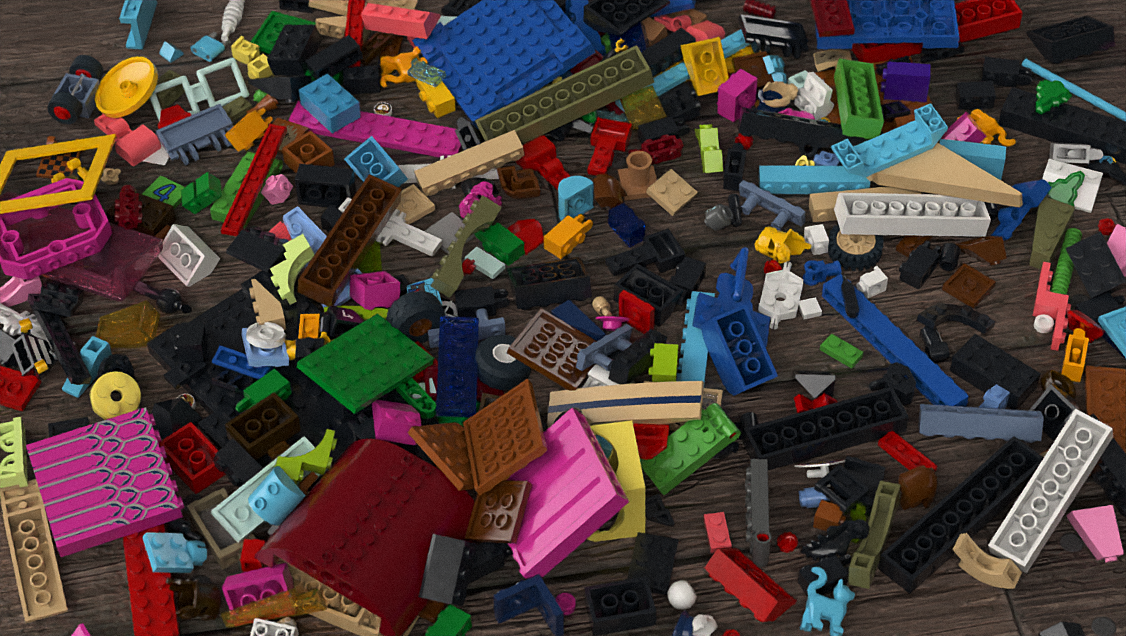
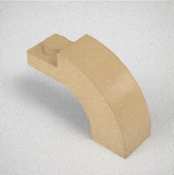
M967 533L960 534L953 551L961 559L958 565L966 573L994 587L1015 588L1022 572L1010 558L999 559L983 552Z

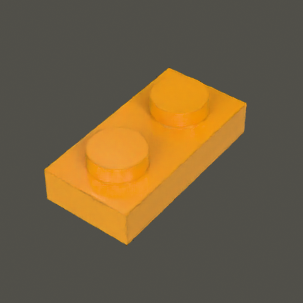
M300 314L298 339L306 337L319 338L320 314Z

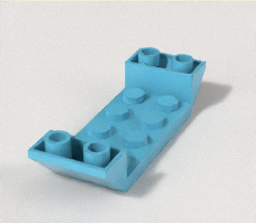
M930 103L914 110L915 120L854 147L846 139L832 145L831 149L848 173L868 177L933 149L948 130V126Z

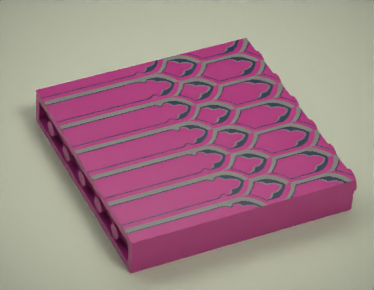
M146 407L26 445L60 557L183 517L181 509H184L181 496L176 497L175 492H178L175 479H170V475H173L170 464H165L164 462L167 455L164 446L159 447L158 442H161L158 430L154 431L153 429L156 423L153 414L148 415Z

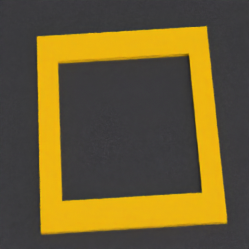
M116 134L6 151L0 164V195L18 160L98 148L81 189L1 201L0 214L92 200L117 138Z

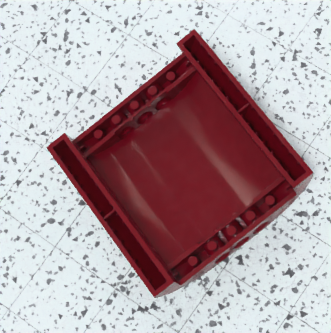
M360 439L348 446L305 498L257 551L254 558L270 568L280 558L381 618L379 633L383 636H403L430 601V599L419 597L432 535L436 534L468 541L464 538L475 501L466 490L459 491L441 470L405 449L379 439Z

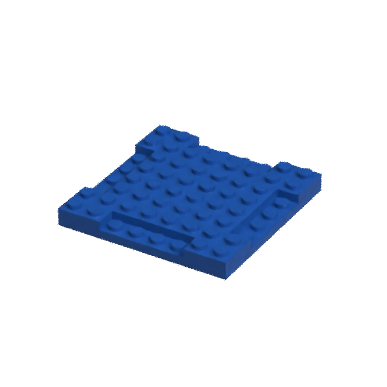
M482 0L444 26L441 22L436 24L428 39L415 38L412 40L415 47L420 49L422 57H425L428 61L430 68L437 77H440L454 96L457 104L477 129L475 120L535 93L595 53L591 42L576 24L571 22L554 0Z
M847 0L855 28L854 34L819 37L817 26H815L817 49H852L853 43H922L923 48H958L959 44L954 0Z

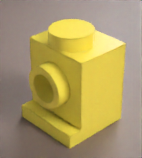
M243 36L231 46L233 58L244 64H248L260 56L259 46L244 40Z
M264 54L247 64L250 79L275 76L268 64V57Z

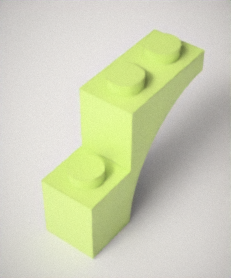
M303 234L283 244L287 251L284 253L286 260L270 268L273 274L270 277L275 287H280L277 290L282 300L287 299L290 305L297 302L294 295L296 278L301 269L315 255Z

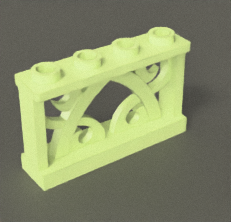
M17 417L13 418L12 422L0 424V447L6 452L13 453L5 457L0 464V488L19 485V487L28 486L26 432L22 418ZM5 443H7V445L13 443V445L6 446Z

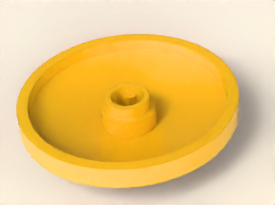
M131 57L118 63L108 71L97 88L95 94L97 108L110 118L123 117L136 111L149 99L157 85V68L145 57Z

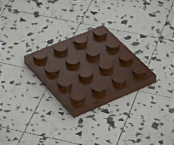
M541 308L508 348L507 354L565 389L576 391L587 377L588 372L596 365L595 363L583 371L576 368L577 355L581 349H585L597 341Z

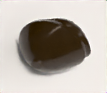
M1048 370L1042 374L1041 388L1043 393L1053 384L1071 397H1076L1075 387L1068 377L1054 370Z

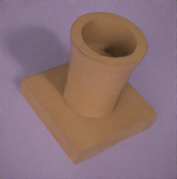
M643 151L632 152L626 159L628 168L618 169L619 182L627 196L623 197L624 201L650 198L646 191L657 181L654 166L651 165V156Z

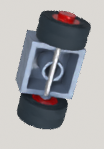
M79 55L74 59L69 69L70 74H65L48 103L47 110L53 119L63 124H73L77 121L78 117H90L96 106L95 94L104 72L98 60L88 55Z

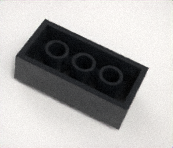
M974 334L952 357L950 372L984 393L988 389L991 390L996 384L1009 391L1007 407L1012 410H1017L1037 389L1041 375L1038 371L977 334Z

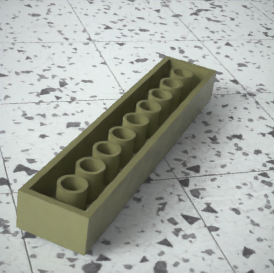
M636 45L475 120L484 142L515 130L521 144H524L655 82L651 69Z

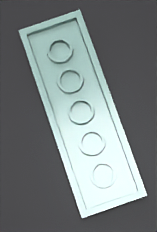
M304 436L280 456H301L312 451L315 447ZM277 458L211 510V514L237 543H240L265 522L251 508L248 497L274 469ZM304 470L302 479L311 472Z

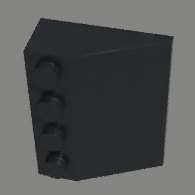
M593 0L584 6L583 22L595 31L621 35L669 5L670 1Z
M1088 15L1026 31L1027 36L1042 56L1054 64L1061 63L1065 59H1076L1080 55H1091L1095 51H1107L1110 47L1115 46L1114 26Z
M580 257L506 268L517 309L528 310L534 306L547 307L553 303L563 304L567 300L584 301L592 297L590 275Z

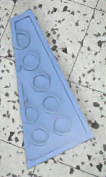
M298 206L283 215V221L291 239L303 234L314 254H316L327 236ZM357 268L353 275L363 273ZM350 280L333 306H341L351 299Z

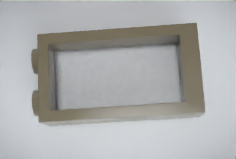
M224 488L187 505L191 521L203 537L204 542L222 570L240 561L244 539L237 543L211 514V510L229 497ZM251 533L245 539L252 540L256 538L254 534Z

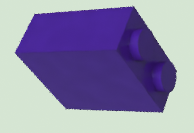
M888 61L887 69L883 68L882 79H885V81H881V92H884V99L926 102L931 77V64Z

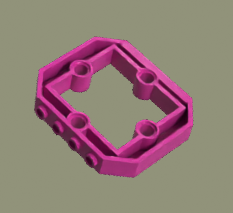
M65 178L10 200L78 190L82 188L84 181ZM94 194L92 200L77 202V205L72 210L77 226L82 229L89 228L90 230L65 240H55L47 247L21 257L18 256L24 250L21 237L17 231H7L6 227L30 217L34 219L44 218L48 215L49 210L64 204L0 214V265L4 274L29 280L101 252L113 232L96 194Z

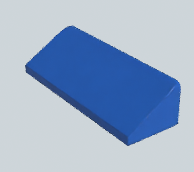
M221 345L212 360V363L256 379L262 378L275 369L274 366H249L246 354Z

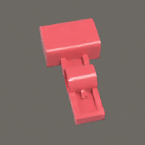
M660 15L654 18L655 21L665 25L666 30H670L673 33L683 28L696 38L695 42L720 37L721 40L725 38L724 29L710 21H704L691 26V19L687 15L675 18Z
M102 114L94 120L95 125L105 134H116V153L133 167L161 148L159 138L143 124L132 131L126 120L122 117L118 119L110 118Z

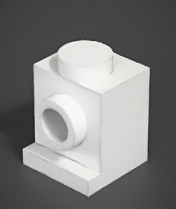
M823 224L805 227L804 239L806 243L812 245L811 251L813 255L828 253L829 239Z
M875 266L874 271L865 273L860 277V282L856 284V287L868 299L886 291L888 278L878 266Z

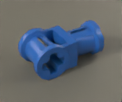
M823 260L807 261L804 265L805 274H803L802 279L805 284L810 286L817 285L819 282H825L826 277L841 274L840 262L836 260L833 263L825 264Z

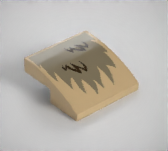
M826 50L814 53L817 71L833 66L836 69L839 58L852 60L850 51Z

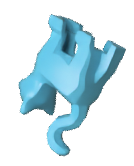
M813 567L811 572L819 575V579L811 582L807 589L808 598L800 630L811 632L813 626V628L821 631L823 628L821 619L828 620L830 623V636H843V628L840 624L846 614L847 603L854 599L855 593L850 591L848 586L843 585V580L840 579L837 586H834L833 589L834 599L818 594L816 589L825 585L827 574L824 569Z

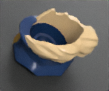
M768 82L757 93L755 109L774 113L787 109L790 101L797 97L798 87L792 83Z

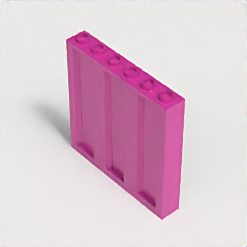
M571 408L544 432L548 450L541 457L528 463L525 468L519 469L507 480H503L528 481L532 484L516 544L507 543L513 551V558L520 566L519 571L521 575L526 579L538 574L541 578L544 577L629 503L585 415L574 408Z

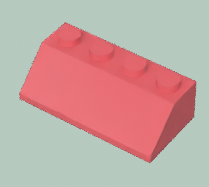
M368 3L361 13L365 30L428 39L441 17L437 13Z

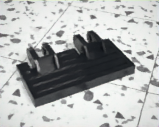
M742 14L738 18L746 43L751 44L754 53H759L761 49L762 52L766 51L768 55L771 50L770 46L781 48L783 55L787 58L792 53L795 59H799L801 51L808 52L809 50L807 45L808 39L802 23Z

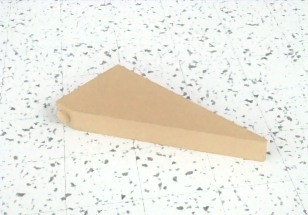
M939 143L933 149L866 177L869 181L883 186L1019 208L1023 205L1021 192Z

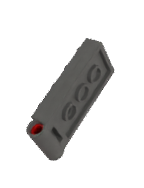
M751 459L750 467H746L745 508H747L745 518L747 525L746 542H750V554H753L752 561L757 566L763 567L769 562L772 537L769 532L767 459Z

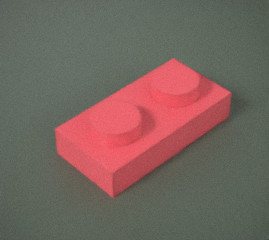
M724 512L704 514L703 519L710 552L715 553L718 548H732Z

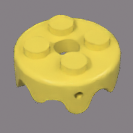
M115 371L106 373L98 378L90 390L89 397L93 411L104 420L137 410L141 402V391L134 378L123 372ZM111 392H120L121 400L113 401L110 396Z

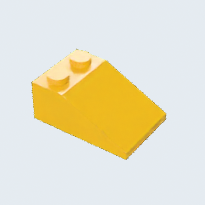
M720 37L681 45L684 63L697 96L718 92L719 86L729 79Z

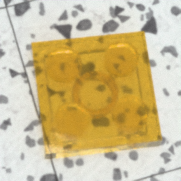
M653 85L619 99L629 122L632 124L633 130L637 129L638 125L666 118Z

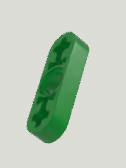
M413 378L408 379L395 388L404 400L420 413V417L430 419L435 416L436 403ZM413 394H419L421 397L418 399H413L410 396Z

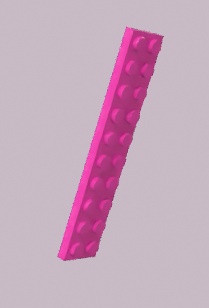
M298 101L288 120L309 127V131H312L314 134L361 143L372 136L382 147L429 156H444V158H447L448 155L457 154L462 149V145L454 131L456 129L369 112L360 111V118L331 133Z

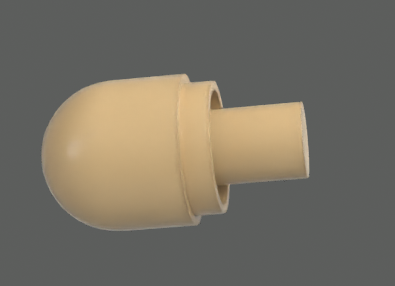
M602 296L594 298L592 302L594 310L601 316H612L608 301Z

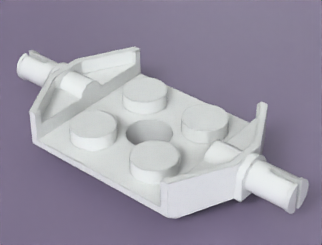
M784 262L783 270L766 273L758 311L771 317V329H773V326L774 329H777L780 320L792 319L797 315L803 279L790 272L791 262L788 263V267L787 262ZM781 297V298H784L785 300H784V301H778V300H776V298Z

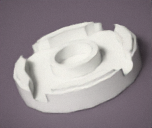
M265 322L264 325L254 323L248 327L246 332V340L259 348L271 349L283 345L286 337L284 329L271 322Z

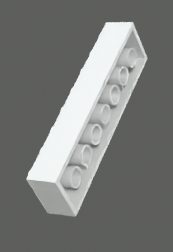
M838 193L834 208L841 234L985 237L991 221L984 202L945 195Z
M1077 409L1074 410L989 543L988 547L991 554L1000 559L1010 558L1021 571L1027 574L1112 440L1113 429Z

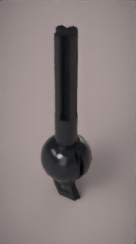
M118 270L110 273V276H112L111 280L155 300L157 308L163 313L173 314L177 311H182L186 314L192 311L188 304L182 302V296L176 289L164 288L160 291Z

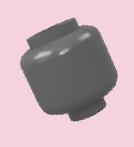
M718 204L706 211L704 222L708 228L719 231L731 224L733 214L728 206Z

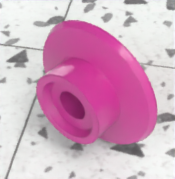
M616 316L595 317L596 320L603 322V330L615 331L617 328L622 327L623 322L630 320L629 318Z

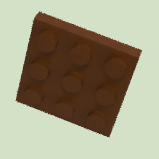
M501 481L492 490L482 495L477 493L464 539L470 542L516 544L532 484L528 481Z

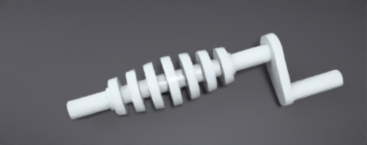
M230 0L225 8L221 26L223 30L222 41L228 40L229 35L235 31L241 21L245 0Z

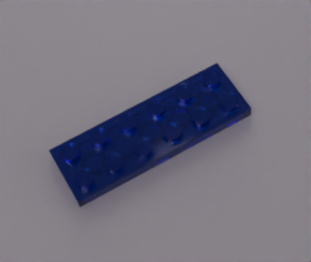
M440 317L437 417H472L476 414L478 363H476L475 353L478 348L479 318Z

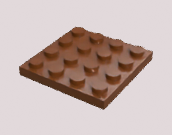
M453 422L411 427L407 433L459 491L475 489L465 432L460 424Z

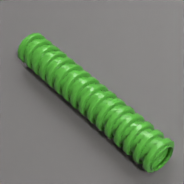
M1069 228L1065 232L1050 292L1067 295L1074 265L1065 248L1081 241L1082 232L1076 228Z

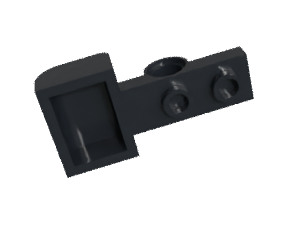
M668 228L643 237V245L606 258L605 264L613 277L628 272L636 264L646 268V265L654 262L660 273L677 268L678 263H682L685 252Z

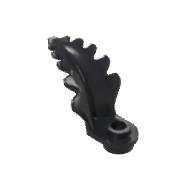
M1106 159L1102 163L1095 160L1094 163L1090 162L1088 166H1084L1086 169L1106 174L1126 186V174L1115 162L1110 164Z
M861 519L856 521L846 520L839 526H830L827 529V535H818L819 541L811 540V544L806 543L805 546H802L800 552L805 554L807 558L811 556L813 561H816L818 557L819 560L826 556L830 558L836 555V553L839 556H845L850 542L853 539H866L869 535L870 527Z

